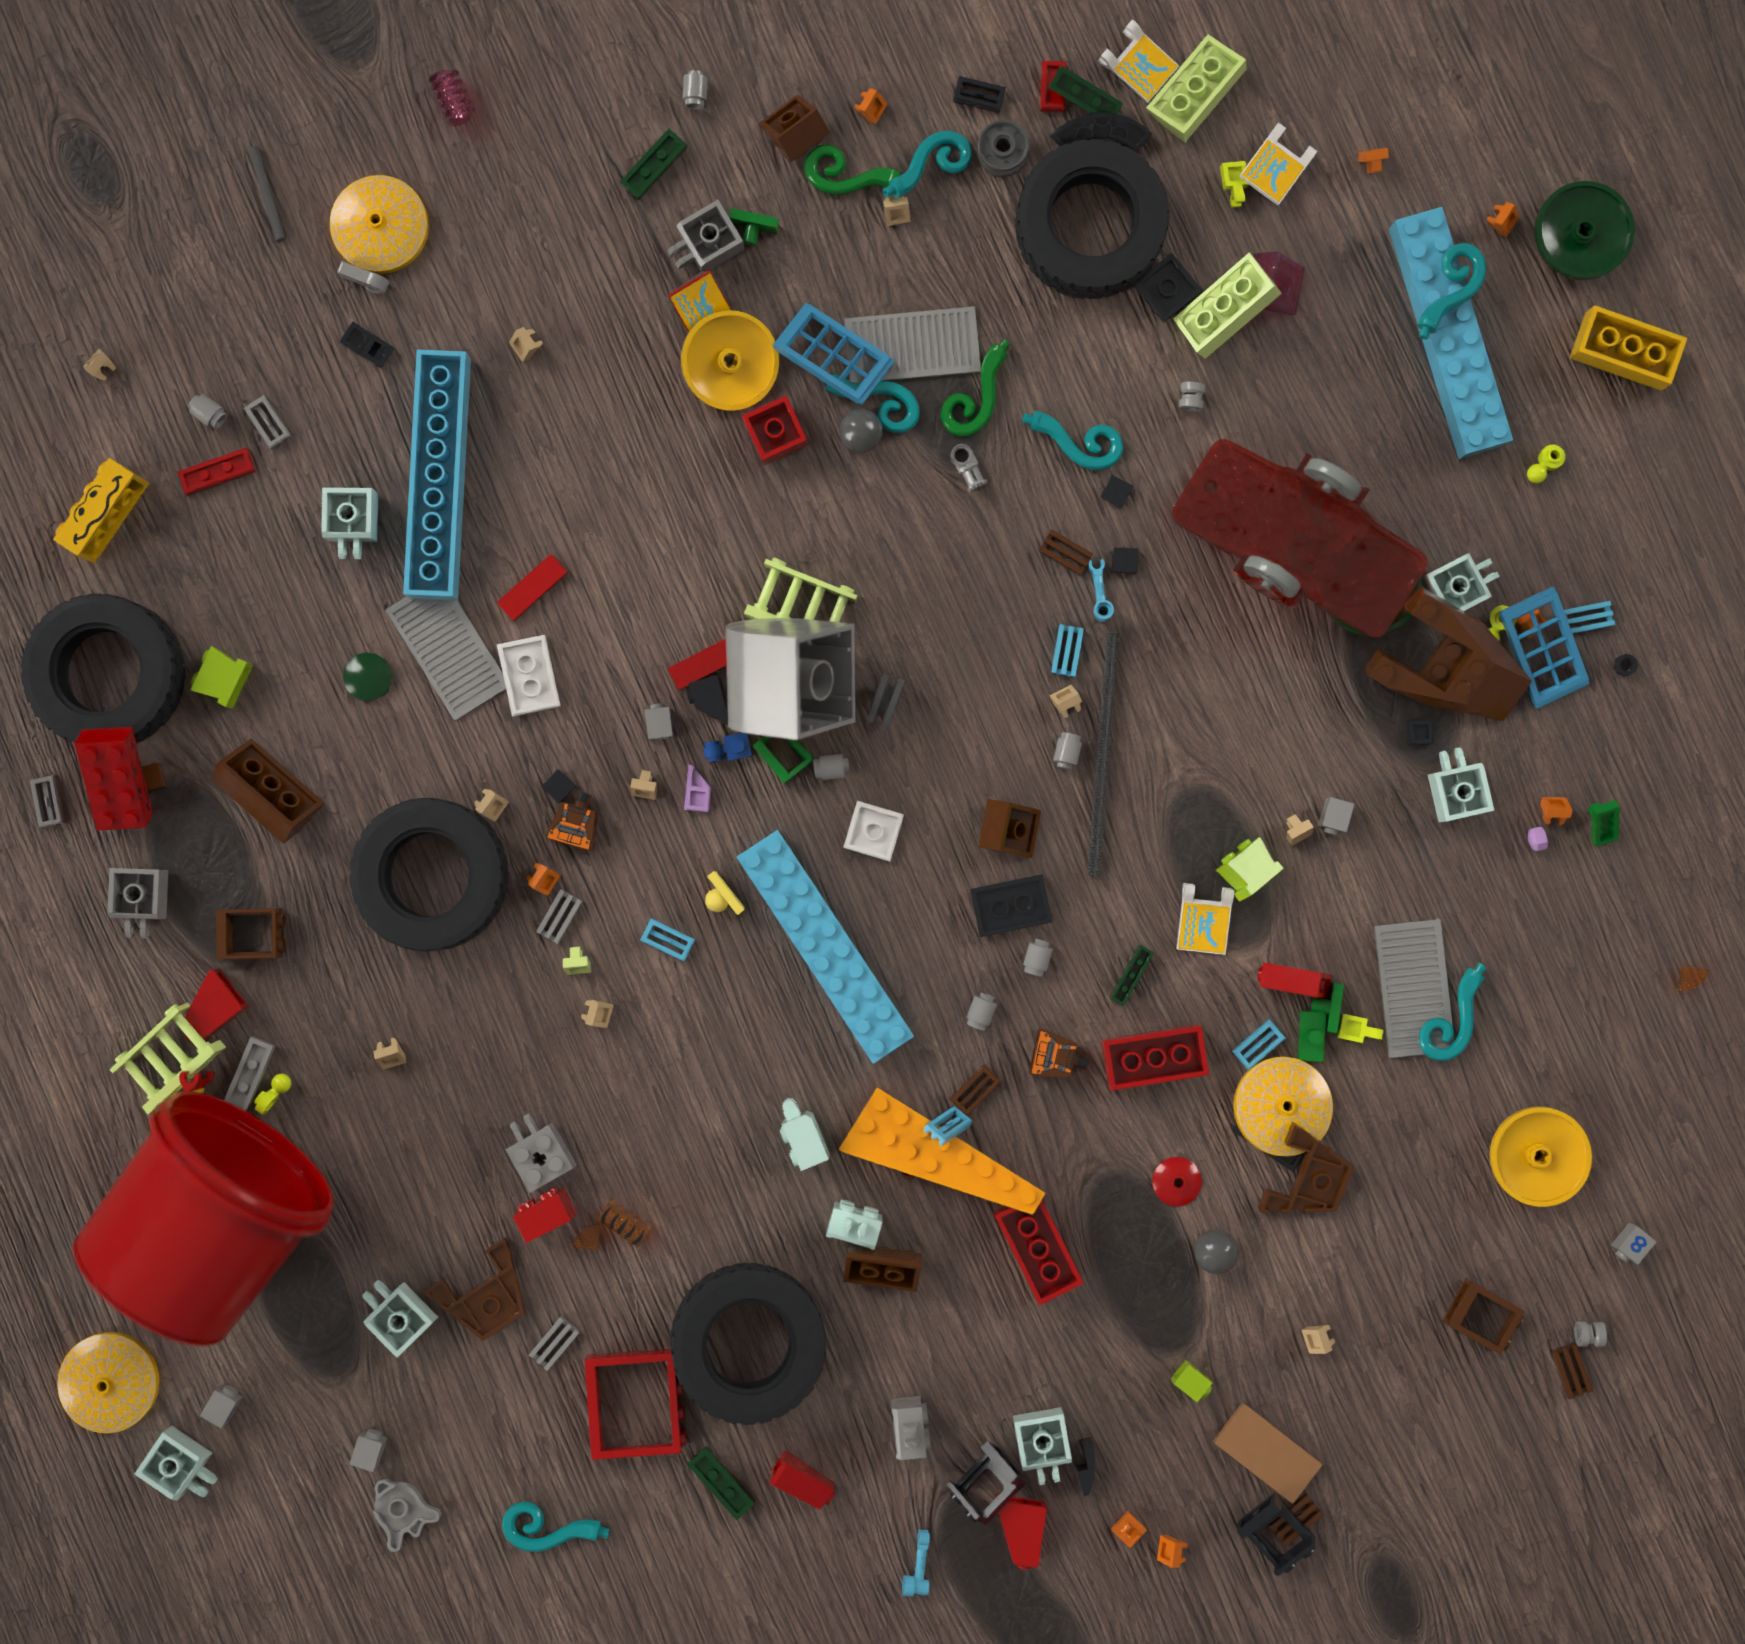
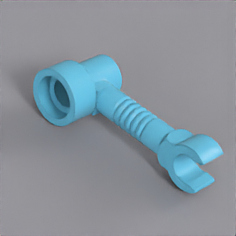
M1101 558V567L1099 569L1092 567L1091 560L1089 561L1088 569L1092 573L1096 594V605L1093 613L1097 621L1105 622L1112 617L1114 607L1105 597L1103 582L1105 562ZM1103 610L1107 615H1101L1099 611Z
M918 1530L915 1575L903 1576L902 1596L913 1597L914 1594L928 1595L929 1580L924 1579L925 1562L930 1540L928 1530Z

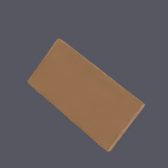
M1244 1402L1241 1403L1213 1440L1217 1446L1292 1504L1323 1465Z

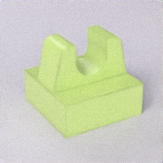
M570 947V958H563V969L567 975L591 973V962L587 956L583 957L580 947Z

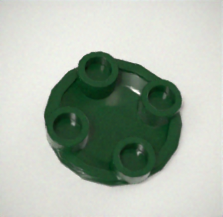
M365 652L357 654L348 661L344 668L343 681L345 688L352 696L359 700L371 701L378 699L388 693L389 686L391 685L392 674L390 666L384 658L375 653Z

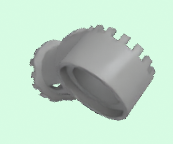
M966 444L955 446L951 452L950 459L956 466L959 474L963 475L968 485V492L970 493L977 490V487L981 488L986 485L988 481L983 479L977 467L979 463L970 447ZM959 449H964L968 453V460L958 462L955 459V452Z

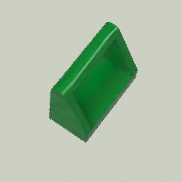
M764 736L753 747L784 784L788 783L814 761L812 755L799 740L785 738L804 761L788 773L765 746L773 736Z

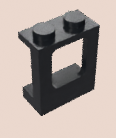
M989 1441L981 1447L985 1452L984 1455L956 1484L950 1480L946 1483L952 1491L950 1496L959 1505L963 1504L967 1509L965 1514L974 1523L979 1521L984 1525H987L1027 1483V1480L1003 1452ZM987 1470H991L1003 1484L1004 1489L984 1511H980L967 1493Z
M1273 1493L1238 1520L1237 1533L1243 1540L1248 1537L1274 1565V1574L1277 1577L1283 1572H1290L1295 1567L1296 1562L1302 1558H1308L1315 1551V1535L1276 1493ZM1278 1517H1283L1302 1538L1301 1542L1285 1554L1279 1553L1261 1533L1263 1528Z

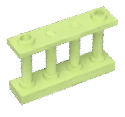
M773 558L772 561L766 559L764 564L765 567L771 569L758 603H754V606L747 604L744 615L750 619L791 618L789 617L802 582L816 587L804 619L814 620L824 593L827 591L839 596L829 620L831 622H839L848 600L856 603L857 595L853 594L855 590L850 587L841 585L838 588L785 567L786 562L777 558ZM782 573L794 579L781 611L773 615L767 612L768 608L766 606L779 574Z
M189 1003L180 1006L175 1004L164 1013L166 1017L129 1052L124 1051L115 1059L117 1063L110 1069L112 1073H115L125 1068L146 1092L149 1101L142 1108L147 1114L152 1113L159 1103L183 1088L179 1081L181 1071H189L187 1079L189 1081L192 1080L194 1074L199 1073L226 1048L221 1040L212 1044L205 1042L182 1014L190 1008ZM175 1022L198 1048V1055L194 1059L192 1057L189 1058L167 1033L166 1029ZM157 1037L180 1062L182 1070L178 1074L172 1073L150 1048L149 1045ZM140 1053L145 1056L163 1077L165 1086L161 1090L159 1088L156 1089L134 1064L133 1060Z

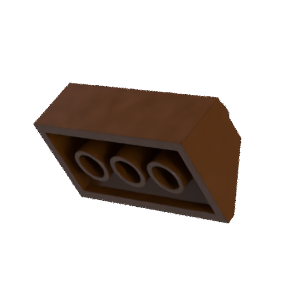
M252 738L220 760L210 778L283 844L296 835L324 804Z

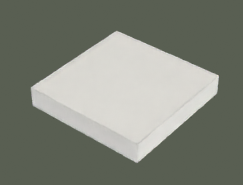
M857 801L843 848L891 861L904 814Z

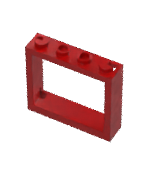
M671 1349L587 1355L584 1362L591 1460L681 1453L683 1445H686L687 1436L686 1430L681 1428V1420H685L684 1405H680L679 1395H683V1387L679 1383L674 1370ZM667 1361L673 1443L604 1448L598 1366Z

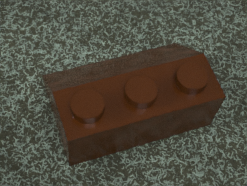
M848 1243L843 1282L917 1292L922 1268V1254L911 1250H892L888 1247H875L874 1250H871L865 1246Z

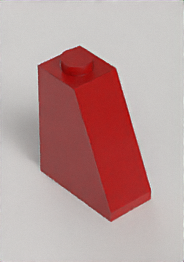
M1263 962V967H1260L1258 970L1257 980L1260 982L1259 987L1328 999L1332 975Z
M212 969L203 981L185 1015V1019L206 1041L248 1009L249 1006L220 969ZM183 1032V1035L187 1039V1041L192 1043V1041Z
M784 1450L771 1470L769 1481L771 1485L819 1510L824 1503L829 1505L836 1493L833 1491L834 1482L787 1450Z
M1012 1497L999 1511L1012 1561L1018 1568L1030 1570L1032 1567L1038 1568L1047 1509L1045 1501Z

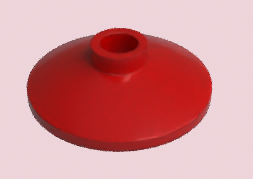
M1170 1157L1163 1160L1156 1167L1152 1177V1185L1155 1194L1164 1203L1171 1206H1184L1197 1197L1201 1189L1202 1179L1198 1168L1193 1162L1183 1157ZM1177 1178L1183 1181L1180 1187L1174 1186V1181Z

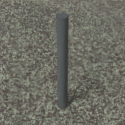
M252 146L249 148V152L276 242H282L286 238L258 146Z

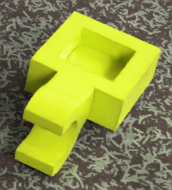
M1246 161L1222 163L1220 166L1223 190H1231L1230 203L1232 208L1241 207V202H1245L1243 188H1247L1249 184L1239 176L1246 168Z
M1342 1013L1337 1038L1363 1043L1364 1036L1382 1040L1384 1030L1368 1027V1019Z

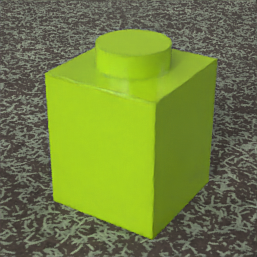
M1186 1359L1171 1378L1174 1385L1197 1403L1201 1398L1205 1399L1212 1389L1210 1378Z

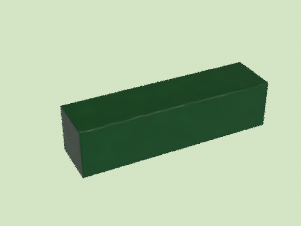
M1142 945L1137 947L1109 996L1110 999L1122 1006L1125 1005L1154 952Z

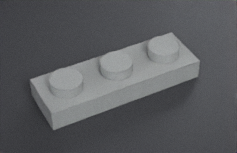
M254 1036L250 1037L224 1101L249 1111L276 1045Z

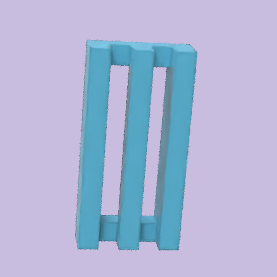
M1611 601L1564 610L1567 618V615L1604 608V612L1572 619L1567 618L1568 623L1573 624L1606 617V622L1571 628L1572 634L1616 625L1615 620L1612 619Z
M1059 625L1051 673L1071 677L1076 676L1084 628ZM1066 631L1068 635L1062 669H1057L1063 632ZM1073 633H1077L1071 671H1067Z
M652 918L640 941L684 962L696 940ZM652 926L659 927L687 941V945L653 930ZM651 934L684 950L683 954L647 938L648 935Z
M1268 1019L1233 1049L1232 1053L1236 1055L1247 1070H1250L1286 1038ZM1267 1028H1271V1030L1266 1035H1264L1243 1055L1240 1053L1252 1041H1254L1259 1035H1261ZM1274 1034L1277 1035V1038L1250 1062L1246 1060Z
M953 1106L926 1124L923 1131L926 1134L931 1132V1138L934 1140L936 1138L940 1139L938 1144L943 1146L969 1128L972 1120ZM954 1115L957 1116V1117L954 1118L953 1120H950L949 1122H947V1123H946L944 1126H942L940 1129H937V1128H936V1127H938L939 1125H941L943 1122H945L946 1120H948L949 1118H951L952 1116H954Z

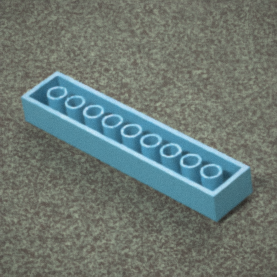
M1442 207L1395 220L1389 228L1417 325L1429 305L1466 286L1465 280H1449L1441 269V261L1445 252L1454 246ZM1458 257L1452 261V266L1456 270L1461 269ZM1471 299L1445 313L1436 332L1430 333L1427 340L1422 339L1458 460L1504 447L1513 441Z
M417 349L403 588V594L408 598L458 600L471 358L463 351Z
M776 830L738 855V861L871 1062L874 1064L913 1038L914 1034L779 830Z

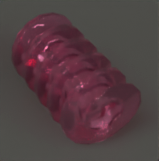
M442 70L429 77V82L432 83V89L436 92V98L440 101V107L444 110V115L448 119L450 126H460L466 123L471 118L470 114L475 111L473 105L466 106L471 102V98L469 96L462 97L467 93V89L459 88L463 84V80L455 79L459 75L458 70Z

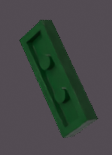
M1062 65L1059 66L1048 88L1090 113L1108 112L1118 114L1124 104Z
M668 129L623 177L620 184L639 201L688 148L687 144L672 130Z
M707 1446L687 1463L689 1468L736 1520L755 1505L756 1501Z

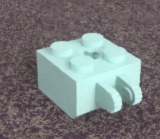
M322 488V537L327 541H338L339 559H346L347 542H353L354 558L361 559L362 542H377L378 493L372 488ZM352 510L354 512L353 517L350 519L346 518V515H350Z
M1468 553L1423 576L1421 581L1425 589L1465 611L1492 597L1486 583L1500 576L1498 572H1493L1483 579L1478 570L1492 564L1491 559L1489 558L1475 565ZM1458 584L1460 589L1455 591L1453 585Z
M1459 747L1454 749L1457 768L1451 769L1447 752H1439L1442 772L1428 775L1438 822H1446L1494 811L1483 764L1478 763L1466 766L1463 751ZM1458 788L1464 791V794L1461 796L1457 794Z
M787 1098L782 1103V1110H784L783 1113L786 1119L783 1120L780 1133L784 1143H790L792 1150H790L789 1155L794 1167L799 1165L802 1171L829 1160L830 1153L814 1114L807 1110L801 1112L798 1104H796L797 1102L793 1098Z
M841 1199L840 1203L835 1201L826 1237L837 1238L874 1250L882 1225V1215L878 1213L879 1210L868 1206L860 1209L854 1207L855 1203Z
M377 1280L373 1285L385 1300L381 1303L372 1293L366 1291L362 1296L374 1311L363 1322L398 1358L438 1316L405 1282L392 1292L383 1282ZM399 1316L404 1318L401 1324L397 1321Z
M1062 1408L1014 1415L1013 1422L1022 1470L1036 1469L1039 1485H1045V1474L1042 1468L1052 1466V1478L1055 1483L1060 1482L1058 1465L1072 1463ZM1040 1436L1047 1437L1044 1443H1040L1037 1439Z
M173 1425L162 1432L135 1472L136 1476L175 1501H178L185 1495L188 1489L201 1497H206L209 1491L195 1480L197 1476L210 1484H214L218 1479L215 1474L204 1467L212 1452Z

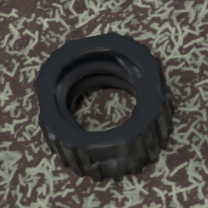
M1624 654L1615 659L1613 667L1618 675L1626 677L1637 671L1638 661L1633 655ZM1623 660L1630 662L1628 671L1623 670L1620 666Z

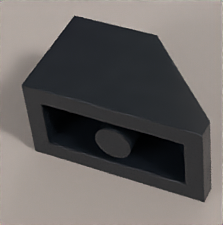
M718 675L689 683L690 689L686 690L689 703L695 704L698 710L728 726V709Z

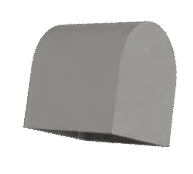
M763 618L737 621L726 625L728 727L730 729L743 733L799 740L855 722L854 624L798 618Z

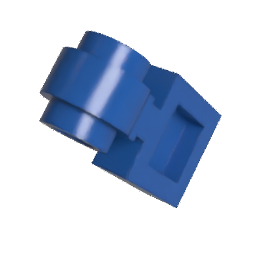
M747 733L723 737L724 746L720 745L719 741L704 743L705 748L703 752L705 759H708V763L723 760L722 755L725 753L727 754L728 761L752 757Z

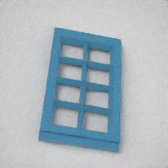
M807 303L804 304L773 344V348L777 352L860 405L864 404L894 364V360L890 356ZM811 318L825 326L815 339L802 331ZM829 329L843 337L833 351L820 343ZM799 334L812 342L803 355L789 348ZM847 341L860 349L851 362L838 354ZM816 346L830 354L821 367L807 359ZM864 353L878 360L869 373L855 366ZM834 358L847 365L838 379L825 371ZM852 369L865 377L856 391L843 383Z
M1552 586L1499 612L1516 661L1532 680L1527 690L1536 709L1590 684L1555 587ZM1550 603L1555 618L1539 625L1534 610ZM1529 613L1534 628L1518 635L1513 621ZM1558 623L1562 637L1546 644L1541 630ZM1537 633L1541 647L1525 654L1520 640ZM1565 642L1570 656L1553 663L1548 649ZM1544 652L1549 666L1532 673L1527 659ZM1572 661L1577 675L1560 682L1555 668ZM1551 671L1556 685L1539 692L1534 678Z

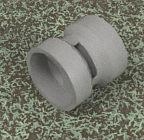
M1182 382L1180 389L1182 398L1179 400L1178 408L1189 412L1202 411L1204 404L1202 395L1205 393L1206 386L1198 382Z
M1585 1321L1576 1322L1574 1335L1577 1346L1587 1347L1589 1344H1593L1596 1347H1604L1606 1345L1607 1331L1604 1322H1593L1592 1324H1588Z

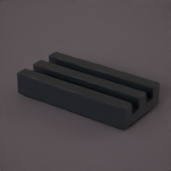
M959 76L953 102L1000 113L1006 87ZM962 85H966L994 93H999V97L986 94L984 92L969 90L961 87ZM960 94L995 102L997 104L961 96Z

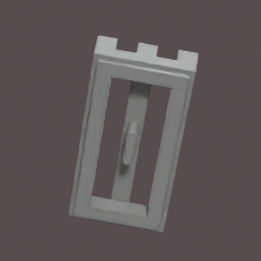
M265 395L244 407V410L271 450L275 449L278 444H283L284 440L292 438V435ZM264 403L283 432L282 435H279L260 404ZM252 409H257L276 439L273 441L270 439Z
M57 775L30 780L39 828L65 824ZM48 781L50 782V787H51V792H52V797H53V802H54V808H55V813H56V818H57V819H55V815H54V810H53V805H52V800H51V795H50V790H49ZM39 783H42L44 801L49 821L45 820Z
M560 889L536 932L559 944L583 901ZM563 896L566 897L564 904L562 905L548 932L545 931L544 929L546 928L548 922L550 921ZM570 902H575L557 936L552 935Z
M561 1315L530 1352L529 1356L536 1359V1362L539 1365H543L544 1369L548 1371L580 1331ZM561 1323L565 1325L563 1330L540 1356L537 1353ZM568 1330L572 1331L573 1333L559 1348V1350L554 1354V1356L549 1360V1362L546 1361L545 1358L547 1357V1355L563 1338V1336L568 1332Z

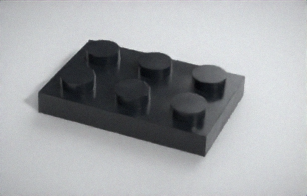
M1043 874L970 889L980 937L1052 923Z

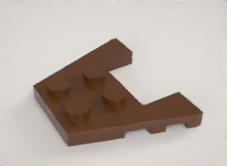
M1292 1122L1284 1143L1286 1146L1303 1150L1307 1153L1290 1195L1265 1188L1258 1205V1210L1262 1213H1269V1211L1287 1213L1291 1212V1210L1335 1212L1338 1209L1354 1166L1301 1126Z
M506 1237L485 1250L499 1273L461 1298H456L444 1278L423 1291L428 1298H432L443 1310L451 1313L459 1320L458 1322L482 1341L526 1313Z

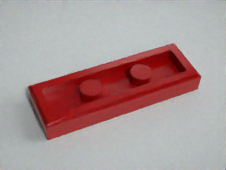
M243 448L177 471L185 495L189 496L256 472L249 449Z
M550 554L496 603L515 621L566 576L568 572Z
M726 638L667 668L679 691L688 687L689 683L701 680L727 667Z

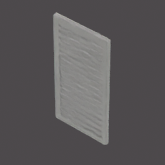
M975 306L844 318L847 329L894 360V364L881 381L981 372ZM847 341L848 361L851 362L860 349ZM864 353L855 366L869 373L878 360ZM852 369L850 371L849 381L861 383L865 379L864 376Z
M406 596L385 610L454 721H457L506 690L503 672L457 600L415 599Z
M1436 918L1435 920L1374 926L1389 1058L1423 1055L1424 1052L1419 1045V1033L1423 1024L1433 1018H1442L1449 1021L1453 1027L1441 919ZM1435 1028L1431 1032L1430 1040L1437 1048H1447L1454 1042V1034L1449 1042H1443L1441 1039L1442 1030Z

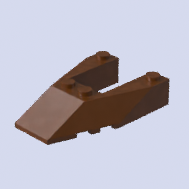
M1420 586L1407 605L1410 614L1446 635L1420 672L1378 648L1365 667L1368 676L1384 686L1428 706L1504 721L1532 680L1483 622Z

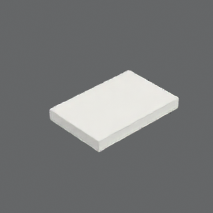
M545 635L497 644L512 717L561 707Z

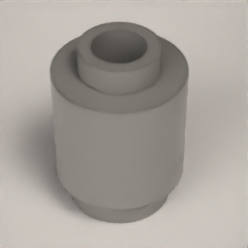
M692 70L683 77V102H685V107L691 110H701L707 102L708 78L701 71Z
M205 394L194 396L189 403V413L209 428L218 429L227 419V413L224 412V408Z
M1062 732L1061 738H1058L1053 759L1054 762H1057V767L1071 770L1072 766H1077L1082 746L1080 742L1081 736Z
M843 754L819 756L818 759H814L815 778H821L822 780L845 778V773H850L848 758H843Z
M1035 939V942H1029L1023 963L1025 965L1024 972L1043 977L1044 971L1048 969L1053 948L1049 947V942Z
M983 992L980 993V996L974 995L967 1014V1025L985 1031L986 1027L990 1026L997 1007V1003L994 1002L995 997Z

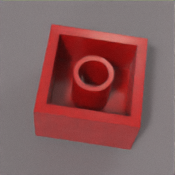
M787 395L742 415L746 429L764 466L808 446L807 438Z
M555 1186L539 1196L540 1200L535 1201L532 1198L517 1207L518 1212L512 1217L525 1243L571 1221L577 1214L564 1187L557 1190Z

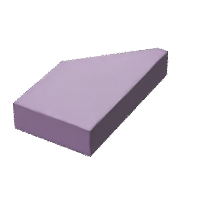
M688 765L684 810L709 812L711 787L693 765Z

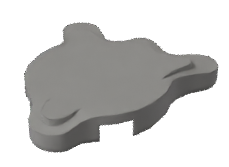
M382 1478L375 1484L376 1500L373 1512L378 1524L387 1533L388 1549L391 1552H398L402 1548L405 1533L418 1537L426 1523L439 1521L441 1517L440 1509L427 1504L421 1493L412 1484L403 1481H392L388 1478Z

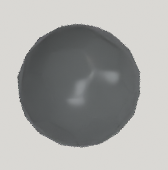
M867 409L850 411L842 419L839 427L840 438L843 444L848 449L860 453L873 450L880 443L883 434L879 418Z
M1209 1230L1196 1241L1194 1254L1196 1262L1203 1270L1212 1274H1223L1231 1270L1238 1261L1239 1249L1237 1242L1227 1232Z

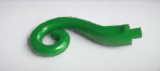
M833 145L815 147L808 154L804 162V170L808 181L818 190L836 195L855 192L873 185L888 187L891 179L902 174L901 171L892 168L880 167L868 170L844 181L827 180L817 170V164L822 157L831 156L836 161L834 166H827L824 169L826 176L837 177L846 167L844 153Z
M1003 339L998 346L993 344L983 359L981 366L982 406L978 415L966 424L957 422L952 416L953 407L956 404H963L965 406L964 417H972L976 406L969 395L956 393L944 402L941 409V420L944 427L951 434L957 436L973 435L984 428L990 420L996 399V374L1008 357L1006 351L1010 344Z

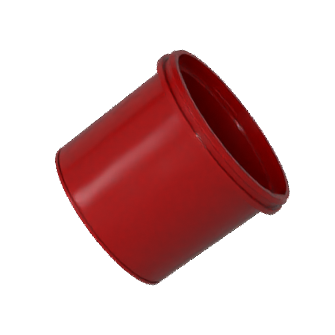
M185 1091L167 1097L155 1107L150 1115V1134L74 1239L73 1254L81 1273L101 1297L127 1318L167 1339L188 1345L210 1346L220 1343L227 1337L304 1236L315 1235L324 1229L333 1211L334 1198L327 1180L317 1166L301 1149L275 1128L232 1103L211 1095Z

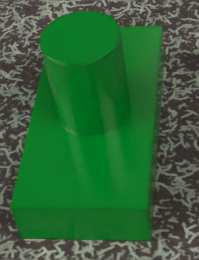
M730 208L729 218L733 225L745 228L743 243L745 245L756 246L759 231L778 234V218Z
M1614 800L1605 804H1592L1588 808V812L1592 817L1591 841L1594 846L1598 847L1619 840L1620 806L1617 801Z
M1333 982L1331 999L1312 997L1311 1011L1329 1014L1327 1032L1337 1033L1344 988L1342 983Z
M1300 1011L1297 1059L1301 1061L1323 1062L1326 1026L1325 1013Z

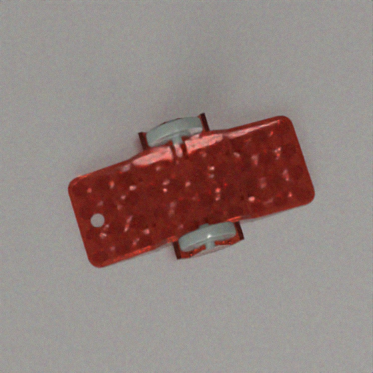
M1220 439L1211 446L1172 510V518L1176 524L1225 553L1233 554L1240 558L1233 571L1243 582L1257 592L1277 603L1296 608L1304 596L1316 603L1315 606L1371 638H1380L1387 632L1427 567V558L1423 552L1375 522L1360 507L1370 491L1369 488L1361 487L1354 477L1340 467L1322 459L1312 458L1308 453H1306L1295 470L1279 466L1230 440ZM1207 481L1217 483L1218 489L1215 493L1209 494L1204 490V484Z

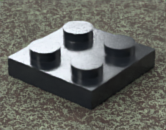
M1173 253L1133 284L1134 288L1163 323L1203 291Z

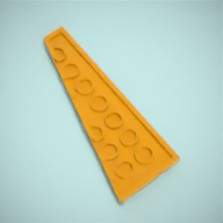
M876 1088L838 1149L844 1153L1032 1215L1046 1194L957 1137L941 1146L938 1144L940 1139L936 1138L934 1140L931 1138V1132L926 1134L923 1131L926 1124L931 1122L930 1120L879 1088Z

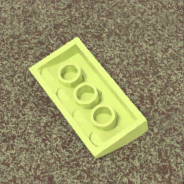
M1207 35L1150 102L1146 110L1162 126L1185 143L1247 70L1246 59L1210 35Z
M1248 253L1173 319L1196 352L1206 359L1282 293L1255 258Z

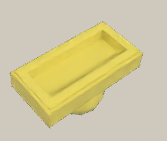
M713 871L707 876L716 887L710 890L705 897V904L710 911L715 913L722 912L728 905L731 906L737 915L745 911L744 905L717 871Z

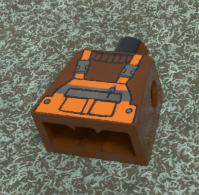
M577 791L573 805L562 802L545 838L593 851L598 812L588 809L591 795Z
M1038 1027L1028 1073L1033 1076L1068 1078L1071 1076L1072 1067L1082 1070L1087 1069L1089 1056L1076 1053V1042Z

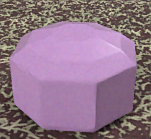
M1543 827L1529 829L1528 841L1534 851L1547 849L1548 839Z

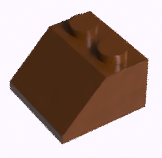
M798 94L759 123L780 153L791 162L802 157L805 151L813 145L822 142L824 137L830 133L818 110Z
M988 799L978 847L1032 858L1041 810L1011 802Z

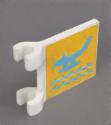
M1131 20L1123 31L1128 38L1133 40L1118 59L1110 50L1106 49L1098 62L1103 67L1111 70L1139 97L1148 103L1178 69L1179 65L1145 35L1134 20Z
M1279 122L1239 176L1277 206L1317 153L1314 148L1309 146L1301 158H1299L1281 145L1277 140L1286 128Z
M1183 883L1176 949L1226 955L1234 890L1222 887L1221 901L1193 899L1195 885Z

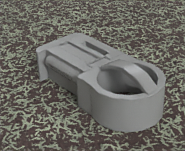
M341 261L337 271L343 279L361 284L367 290L376 294L386 293L390 283L389 280L376 273Z

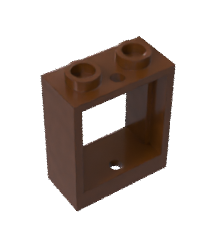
M282 908L216 910L217 959L282 957V952L286 950L285 938H282V928L285 927V914L282 913ZM272 915V951L233 952V916Z
M1465 1278L1442 1321L1501 1355L1503 1350L1506 1351L1512 1341L1511 1335L1515 1329L1521 1326L1524 1319L1522 1315L1525 1311ZM1477 1293L1484 1295L1511 1311L1494 1343L1460 1325Z

